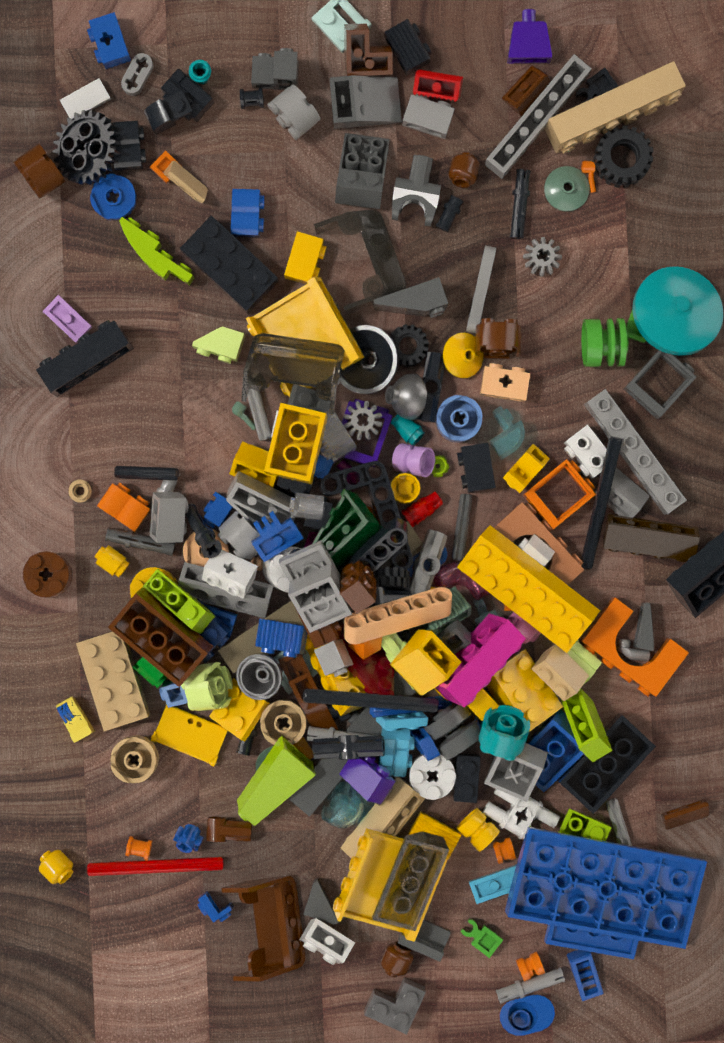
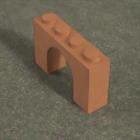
M521 502L494 528L511 542L521 536H533L535 534L555 551L550 559L548 570L567 585L570 584L584 571L581 567L583 564L582 560L575 553L572 556L566 550L568 545L560 537L555 538L550 533L552 528L545 520L540 522L536 518L535 514L537 512L529 503L525 505Z

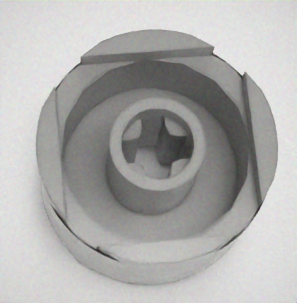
M292 84L267 105L275 115L278 114L276 120L281 127H288L290 135L297 140L317 124L321 118L314 106L307 102V97Z
M236 510L219 527L220 532L217 535L225 544L230 543L235 548L233 552L237 557L244 560H252L258 552L251 541L259 537L260 534L254 524L248 519L246 520Z

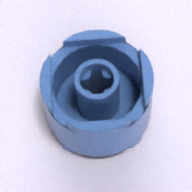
M454 395L447 398L440 405L436 415V426L439 433L448 441L462 443L472 439L482 425L483 415L481 408L475 400L467 396ZM455 414L465 417L462 425L459 422L455 423L453 421L456 417Z

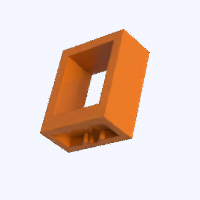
M567 459L564 460L523 494L552 530L596 495L593 491L595 486L588 478L584 480L579 474L581 470L573 460L570 462ZM565 469L585 495L556 518L535 492L561 470Z

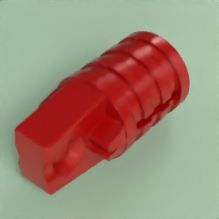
M435 491L426 497L418 499L412 505L406 507L405 510H402L401 513L413 528L427 517H430L436 509L443 505V501Z

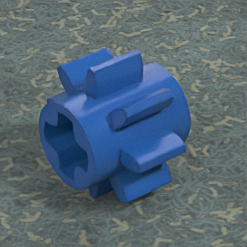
M187 824L184 828L179 826L173 840L177 842L176 847L180 851L191 853L192 850L198 851L204 837L200 836L201 831L198 827Z

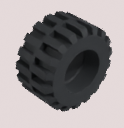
M622 126L621 129L615 127L611 132L608 131L604 134L595 149L593 162H595V171L600 173L598 176L601 179H606L605 183L608 185L613 183L615 184L614 187L617 188L623 185L626 188L631 184H637L639 180L643 179L651 167L650 165L653 162L652 153L654 152L653 147L649 146L651 143L650 139L644 138V132L638 133L635 127L628 129V126ZM616 146L630 148L636 157L635 165L630 168L618 167L611 159V150Z

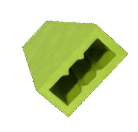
M281 736L237 799L239 816L244 821H249L254 826L257 825L316 775L313 762Z

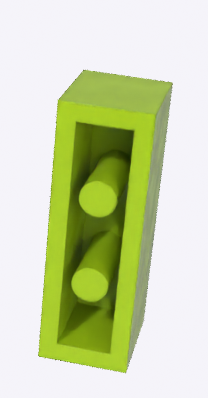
M581 688L577 694L565 701L561 699L579 750L592 762L611 752L612 748L593 700Z

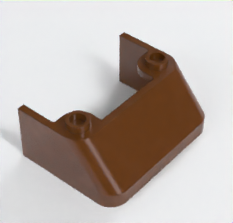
M291 876L249 880L221 888L222 893H238L242 903L253 904L258 948L252 950L247 959L248 971L233 976V981L261 982L303 966L305 962V948L303 946L304 942L299 940L303 934L296 882Z

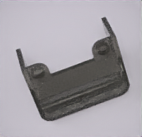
M369 209L346 212L314 224L316 235L339 227L342 233L346 235L361 233L376 275L367 278L363 282L362 292L365 299L343 306L345 315L373 306L374 299L406 289L403 272L383 217L379 211Z
M266 333L255 335L243 371L242 401H247L250 389L262 391L270 386L271 381L316 387L315 393L319 398L324 401H330L329 414L334 415L344 360L343 347L334 343Z

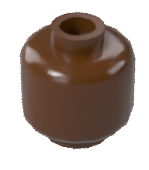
M469 152L455 155L451 160L448 172L452 183L460 188H467L475 184L480 170V162Z
M395 941V943H390L386 947L380 961L385 973L391 977L406 975L413 962L414 954L410 948Z

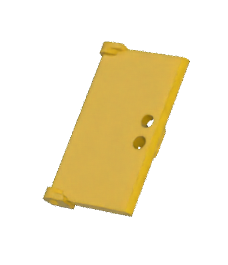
M166 705L158 727L151 736V741L173 748L209 763L214 767L217 764L218 753L228 730L176 707L168 708Z

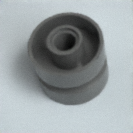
M458 704L454 706L449 705L432 718L433 720L424 727V730L431 736L432 740H437L443 736L446 737L438 746V750L446 761L479 740L481 730L479 722L476 720L467 725L463 723L472 714L467 705L465 707Z

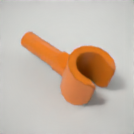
M583 161L581 173H588L591 193L596 192L594 181L595 164L592 161Z

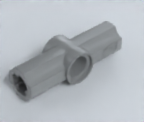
M430 529L427 530L419 557L415 559L413 564L414 572L410 581L412 595L430 590L434 576L440 569V558L448 537L445 534ZM425 560H428L430 563L428 571L423 567Z

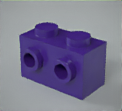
M360 757V759L348 760L339 775L364 799L381 804L396 782L389 776L390 771L375 763V757Z

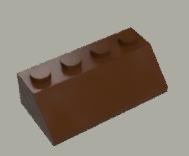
M143 587L135 593L108 626L112 632L178 687L184 683L214 647L196 631L189 628Z

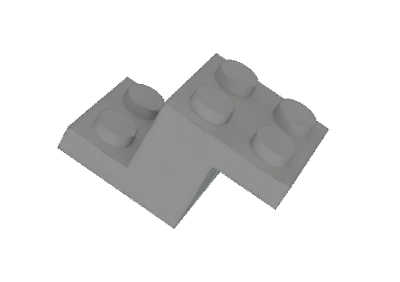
M318 541L279 559V564L290 582L288 595L310 633L352 615L351 607L340 595L341 575L322 541Z

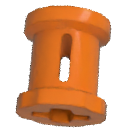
M130 836L125 856H140L148 861L153 840H148V842L134 839V836Z

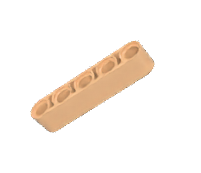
M438 587L364 609L358 614L353 612L352 615L345 617L344 638L350 644H360L446 618L451 614L452 592L445 587Z

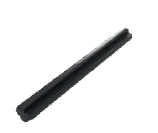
M614 436L610 437L581 557L583 562L581 567L590 570L593 568L620 453L622 439Z
M304 689L302 695L303 702L434 713L438 709V701L433 698Z

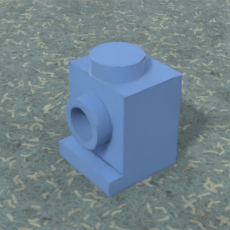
M170 679L165 680L159 689L161 699L166 701L168 708L188 703L185 690L181 686L180 690H176L175 688H178V686Z

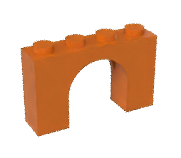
M612 597L580 641L584 644L583 647L593 655L597 653L601 656V662L611 670L615 667L621 671L619 676L630 683L633 680L639 685L637 689L647 697L650 694L656 697L689 652L672 639L667 638L653 658L647 663L629 665L624 662L616 650V636L633 613V610L617 598Z

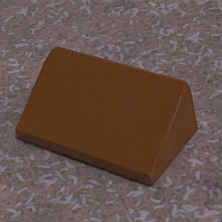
M532 65L502 97V100L517 114L523 116L551 81L548 75Z
M702 799L663 812L661 817L665 828L669 830L709 816V804Z

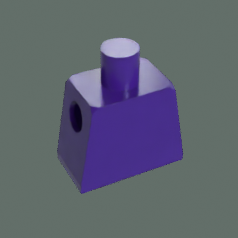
M525 9L522 11V21L514 22L512 27L507 64L550 63L552 51L547 24L545 21H536V10Z

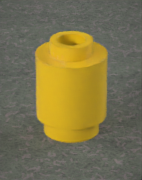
M110 545L106 548L102 546L94 556L97 559L95 564L110 575H116L118 578L130 564L126 561L125 556Z

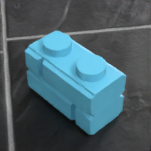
M382 727L381 736H384L385 754L384 756H379L378 765L390 771L389 776L405 777L407 768L412 766V754H409V750H414V736H410V729L407 728L387 731Z

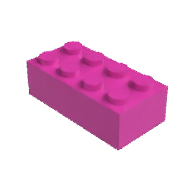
M489 613L471 633V644L454 654L461 661V664L448 680L435 688L445 699L462 707L471 704L475 700L476 694L491 682V677L506 665L509 657L520 650L526 638L508 619Z

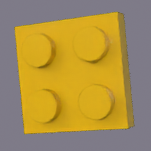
M233 678V688L228 689V697H232L229 705L222 709H214L209 717L245 742L261 718L263 711L270 703L267 700H255L246 696L239 688L237 680Z

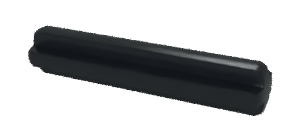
M116 466L114 469V476L116 478L174 481L179 479V469Z

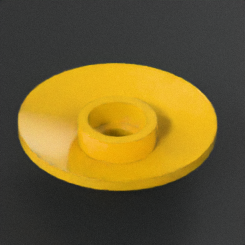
M457 333L447 340L443 349V361L446 369L453 376L458 378L472 377L482 366L484 354L475 355V336L469 333Z

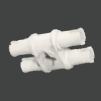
M495 789L494 794L511 803V808L505 811L488 802L482 812L498 822L501 829L505 828L522 840L525 838L527 828H534L531 826L533 819H538L552 828L557 825L560 816L543 807L541 801L538 802L529 797L526 802L498 789ZM525 809L524 813L526 815V818L521 817L520 820L517 821L518 817L516 812H522V810Z

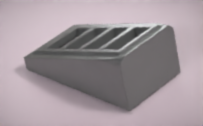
M642 602L633 646L654 651L650 603Z
M459 620L451 623L437 635L453 654L471 644V634ZM449 638L454 642L453 644L448 641Z

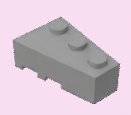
M240 471L237 472L228 488L226 501L246 520L248 519L252 523L258 521L262 528L265 526L261 519L263 516H266L270 523L273 522L269 515L272 511H274L281 523L290 517L294 521L299 512V500Z

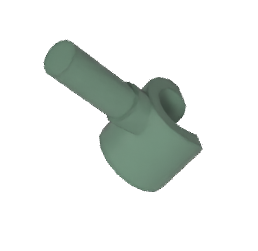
M237 401L232 407L233 414L244 420L252 430H255V424L247 415L243 414L247 407Z

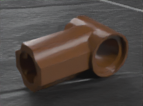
M216 816L207 817L206 841L226 842L227 840L251 842L252 823L249 821L228 820L226 817Z

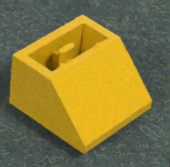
M418 629L390 665L419 695H424L448 680L461 664V661L432 631Z

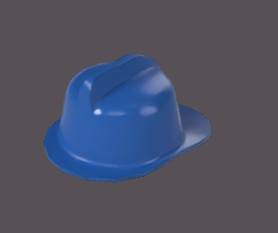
M530 995L522 999L511 1000L502 1007L500 1012V1022L503 1028L515 1036L542 1031L551 1025L555 1017L553 1004L549 999L541 995Z

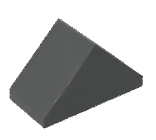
M317 878L313 882L304 915L335 925L339 921H337L333 906Z

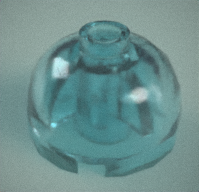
M341 782L327 797L331 801L327 807L323 805L321 813L323 821L334 827L345 829L353 826L355 823H359L365 815V799L348 782L347 784Z

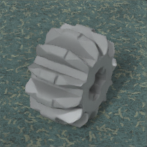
M541 237L540 244L536 239H533V247L527 245L525 249L529 253L523 255V259L530 260L525 263V267L528 268L533 265L531 273L535 274L537 269H539L541 277L544 276L545 269L551 275L553 273L552 267L558 269L560 266L555 260L562 259V255L555 254L560 250V247L552 248L551 246L554 243L552 239L548 244H545V237ZM539 252H541L542 255L547 254L545 262L543 259H538V256L540 254Z
M357 401L356 411L353 407H348V411L353 415L344 414V419L351 420V422L344 424V428L353 426L349 431V435L352 436L357 431V440H361L362 433H365L366 439L369 440L370 434L368 431L377 435L378 431L373 426H382V422L374 421V419L381 418L382 414L377 413L373 415L377 406L374 405L368 410V401H365L364 408H361L360 402ZM360 415L362 417L364 415L368 416V425L364 426L362 424V426H359V419L357 417Z

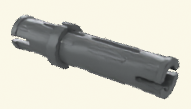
M108 527L105 541L123 544L125 548H130L131 546L173 556L175 543H156L151 537L136 534L133 530L127 532ZM119 536L138 540V542L119 538ZM143 541L162 545V547L144 544Z

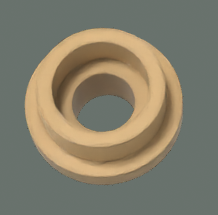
M76 480L69 487V496L75 502H85L92 494L90 484L84 480ZM79 487L84 488V494L81 496L77 494Z

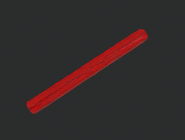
M222 857L89 863L87 865L88 876L213 871L224 868V859Z

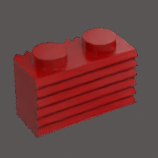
M419 69L415 74L413 94H418L419 96L422 94L423 97L427 95V97L431 96L437 99L440 97L441 100L445 98V100L449 99L456 102L461 95L463 77Z

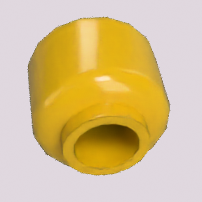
M61 850L47 851L41 856L39 872L51 884H63L73 874V862Z

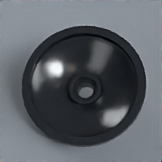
M370 325L356 326L350 329V332L362 351L364 358L340 371L336 376L347 389L355 393H376L388 386L393 380L398 369V350L391 336L384 330ZM370 356L374 358V362L372 364H370L368 361Z

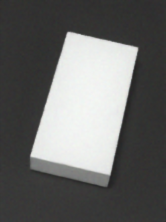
M98 78L62 98L60 102L69 118L74 119L75 112L81 114L82 110L89 112L110 101L111 98Z

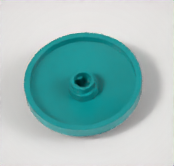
M665 267L651 273L637 289L633 300V317L639 332L653 347L672 355H690L701 351L715 339L723 322V306L717 290L704 276L684 267Z

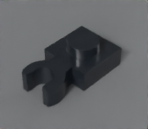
M603 68L586 81L588 88H580L575 96L578 97L581 94H585L588 98L586 101H589L594 96L597 97L617 88L618 85L607 69Z

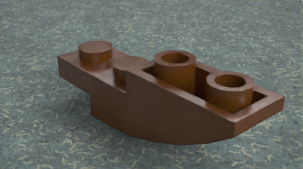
M297 654V658L284 656L278 659L310 726L325 729L334 727L335 730H339L326 704L303 702L302 695L304 689H318L302 654Z

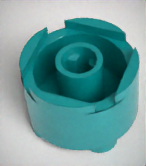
M499 705L498 709H488L479 734L481 751L508 761L515 760L516 756L524 750L530 730L529 719L527 721L523 717L524 713L521 710L508 705Z

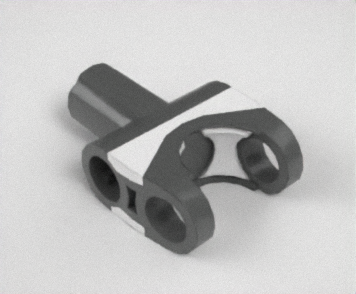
M414 155L409 179L396 177L392 199V220L398 221L399 213H401L402 209L407 204L415 203L424 210V217H426L424 226L431 227L441 185L429 183L433 164L432 158Z

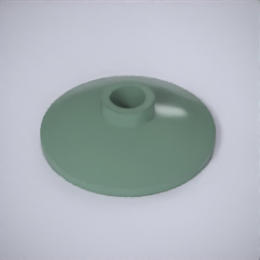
M571 166L559 167L552 171L544 185L545 197L549 204L555 209L565 212L580 208L586 202L590 191L589 182L585 174ZM564 184H570L572 186V189L570 191H566L564 189Z

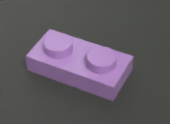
M59 295L43 310L76 343L79 342L78 339L92 328Z

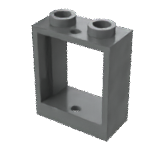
M660 350L651 357L623 389L656 419L660 418L697 377L693 374L695 371L689 364L685 362L682 364L676 359L678 355L668 354ZM660 357L685 379L662 406L636 384Z

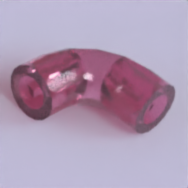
M452 562L440 566L433 579L437 588L462 585L470 591L475 600L489 594L488 591L457 568L460 562Z

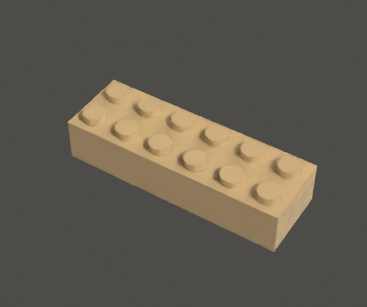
M673 61L548 119L545 132L555 153L562 151L565 154L575 149L574 145L580 142L587 144L595 140L596 135L602 132L604 134L608 131L611 132L613 128L621 123L628 125L636 121V117L643 113L645 116L656 112L658 110L657 107L660 105L670 106L678 101V97L682 95L681 93L686 85Z

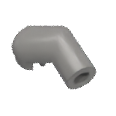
M620 639L618 641L617 650L622 655L631 660L649 661V650L630 648V640Z

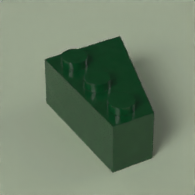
M343 489L340 495L342 497L336 508H332L329 513L331 517L325 527H321L312 543L323 542L337 569L382 528L358 494Z

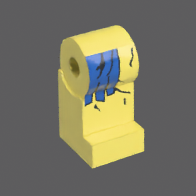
M73 696L56 705L74 743L95 732Z

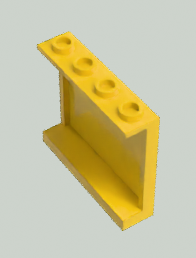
M313 277L303 287L255 316L246 318L248 322L247 328L251 335L257 338L259 342L258 348L262 355L268 358L270 362L269 368L273 375L279 378L281 382L280 388L285 396L290 397L293 384L311 389L364 358L362 351L321 277Z
M366 828L364 835L359 837L356 856H353L350 860L348 876L342 880L341 894L339 898L335 899L333 904V911L337 921L341 922L343 917L402 932L406 940L415 942L448 859L441 849Z

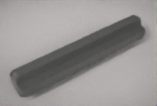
M461 494L459 499L452 559L456 561H462L465 556L472 495Z

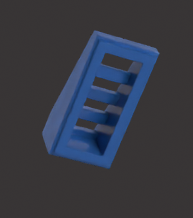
M576 950L568 953V962L581 1000L585 1001L604 994L591 952ZM588 966L590 967L589 969H586V970H583V971L578 972L579 969H582V968H585V967H588ZM591 975L593 976L592 978L587 979V980H584V981H581V980H580V979L589 977V976H591ZM589 985H596V987L583 990L584 987H587Z

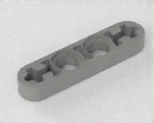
M485 245L466 332L476 334V326L480 324L496 253L495 247Z

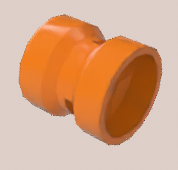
M537 951L531 953L529 958H519L516 960L524 982L530 980L534 974L539 976L545 974Z

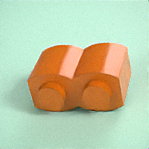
M119 482L118 485L112 483L97 506L136 532L151 511L147 507L149 502L139 495L137 498H134L128 494L130 489Z

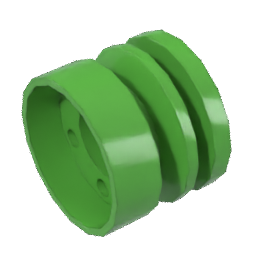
M612 318L607 319L605 329H602L600 319L583 320L581 347L584 367H600L603 356L606 357L609 367L614 365V360H616L617 366L625 365L628 353V333L623 318L616 319L615 329Z

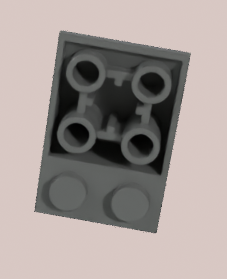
M351 75L329 78L334 129L402 123L397 77Z
M345 133L336 185L335 203L380 209L390 139Z

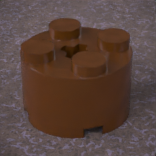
M37 144L13 162L39 199L45 197L66 182L40 144Z
M492 318L481 319V324L476 326L475 355L479 356L480 353H484V358L510 359V354H515V358L521 355V326L518 325V320L505 319L504 322H495V319Z
M48 551L32 555L23 569V581L26 588L34 595L44 598H55L63 594L71 585L73 578L72 568L68 561L61 555ZM47 570L53 574L52 577H48V580L46 577H43V573L47 572Z

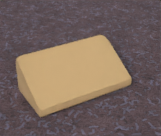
M173 160L163 172L164 175L196 202L203 203L206 199L207 187Z

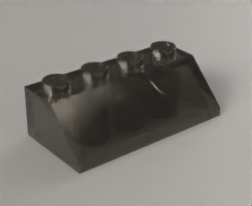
M423 831L405 836L373 913L372 920L416 931L449 852L444 837Z

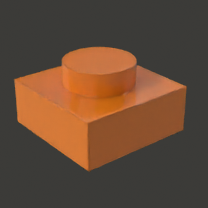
M165 150L150 166V169L167 184L170 179L163 172L173 160H176Z

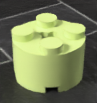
M219 662L198 665L181 685L185 690L188 707L192 711L222 709L229 705L232 698L228 697V689L233 688L230 672L226 666H221Z

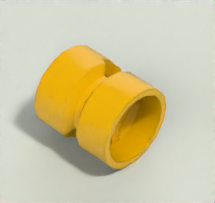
M403 473L393 479L391 488L395 501L401 504H408L417 498L420 492V483L415 476Z
M475 808L460 822L457 830L465 838L471 837L470 842L480 852L498 836L500 830L493 823H486L487 817L479 808Z

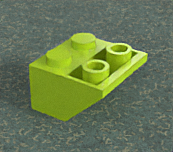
M569 808L558 833L606 841L612 827L587 814Z

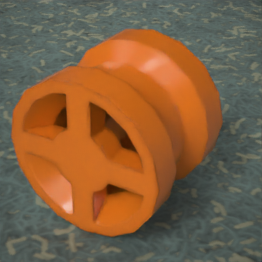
M510 837L505 838L503 842H492L498 864H502L507 859L516 860Z

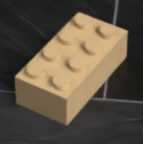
M114 632L76 643L104 731L151 716L137 671L133 668L135 664L127 643Z

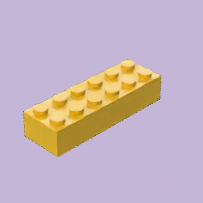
M491 525L480 535L457 566L463 573L566 653H568L600 612L593 604Z

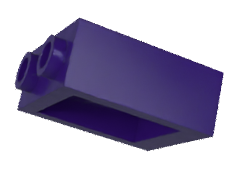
M355 399L354 402L349 401L345 414L351 415L348 411L349 406L357 410V401L360 402L361 408H364L365 401ZM377 406L376 411L373 413V415L381 413V419L385 420L373 457L340 446L346 430L344 424L349 421L344 419V417L332 454L360 464L378 461L392 419V415L388 414L389 410Z

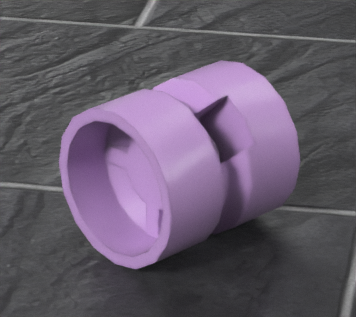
M401 443L395 448L393 453V469L399 473H411L415 476L428 477L435 465L434 451L427 447H416Z

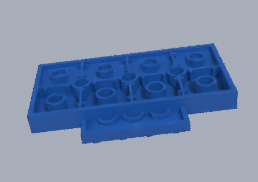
M528 827L515 868L505 912L510 918L548 924L544 942L550 945L634 959L638 941L686 949L707 861Z

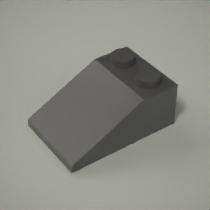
M439 277L373 300V307L376 311L421 317L430 315L431 318L443 315L448 306Z

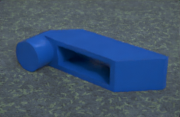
M422 726L418 729H410V736H414V746L427 761L440 756L431 736Z

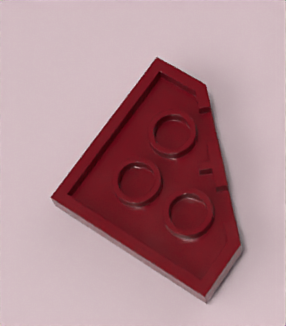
M343 629L339 639H343L353 662V665L347 667L354 678L358 677L365 686L363 690L366 693L394 695V668L390 665L391 663L382 646L381 650L363 660L348 646V642L344 638Z

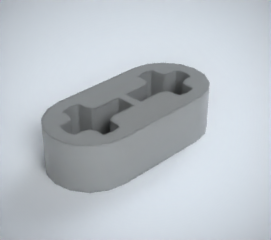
M140 53L135 55L122 78L121 85L127 95H138L153 70V62L147 54ZM146 60L148 67H143L140 73H138L139 65L137 63ZM136 76L135 83L137 87H132L129 90L127 82H132Z

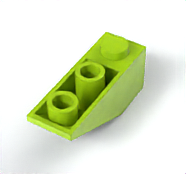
M159 569L153 573L143 586L189 628L200 634L215 617L204 605Z

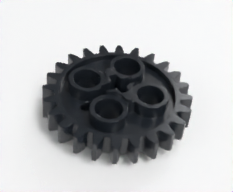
M82 110L81 114L74 113V119L67 118V126L61 124L63 132H56L60 138L53 141L54 144L58 145V148L54 149L53 153L58 154L54 162L59 163L57 168L62 171L63 177L80 185L84 183L91 185L92 181L99 183V176L106 178V170L113 171L110 164L117 163L114 155L120 154L116 147L120 146L121 143L115 140L120 134L114 131L117 126L111 123L112 120L93 110L89 112Z

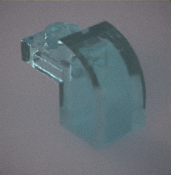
M500 406L492 414L503 429V432L491 439L489 443L499 458L503 460L521 446L525 436V429L521 420L513 425L511 421L514 418L507 408L503 410Z

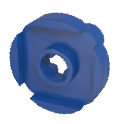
M106 174V178L100 177L99 183H94L90 194V201L97 214L104 219L120 220L121 217H127L135 208L136 192L132 183L127 178L116 174ZM112 191L114 194L119 193L118 201L115 203L113 201L108 202L107 200L110 197L109 193Z

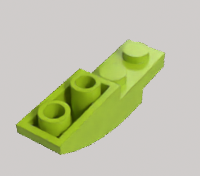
M123 217L120 218L119 222L129 243L151 270L165 281L170 274H173L190 286L194 280V276L191 274L192 269L183 263L177 265L172 261L173 257L163 250L159 253L158 251L162 245L158 241L159 237L150 230L145 233L139 229L141 225L130 217L128 220Z

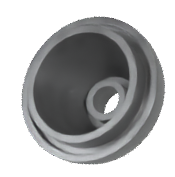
M406 374L399 378L393 386L387 387L385 400L388 404L392 405L395 412L402 418L414 420L424 410L427 390L419 375Z
M253 654L240 663L236 674L237 683L246 696L255 700H265L272 697L279 690L282 683V670L277 661L265 654ZM260 670H264L267 673L266 678L261 677Z

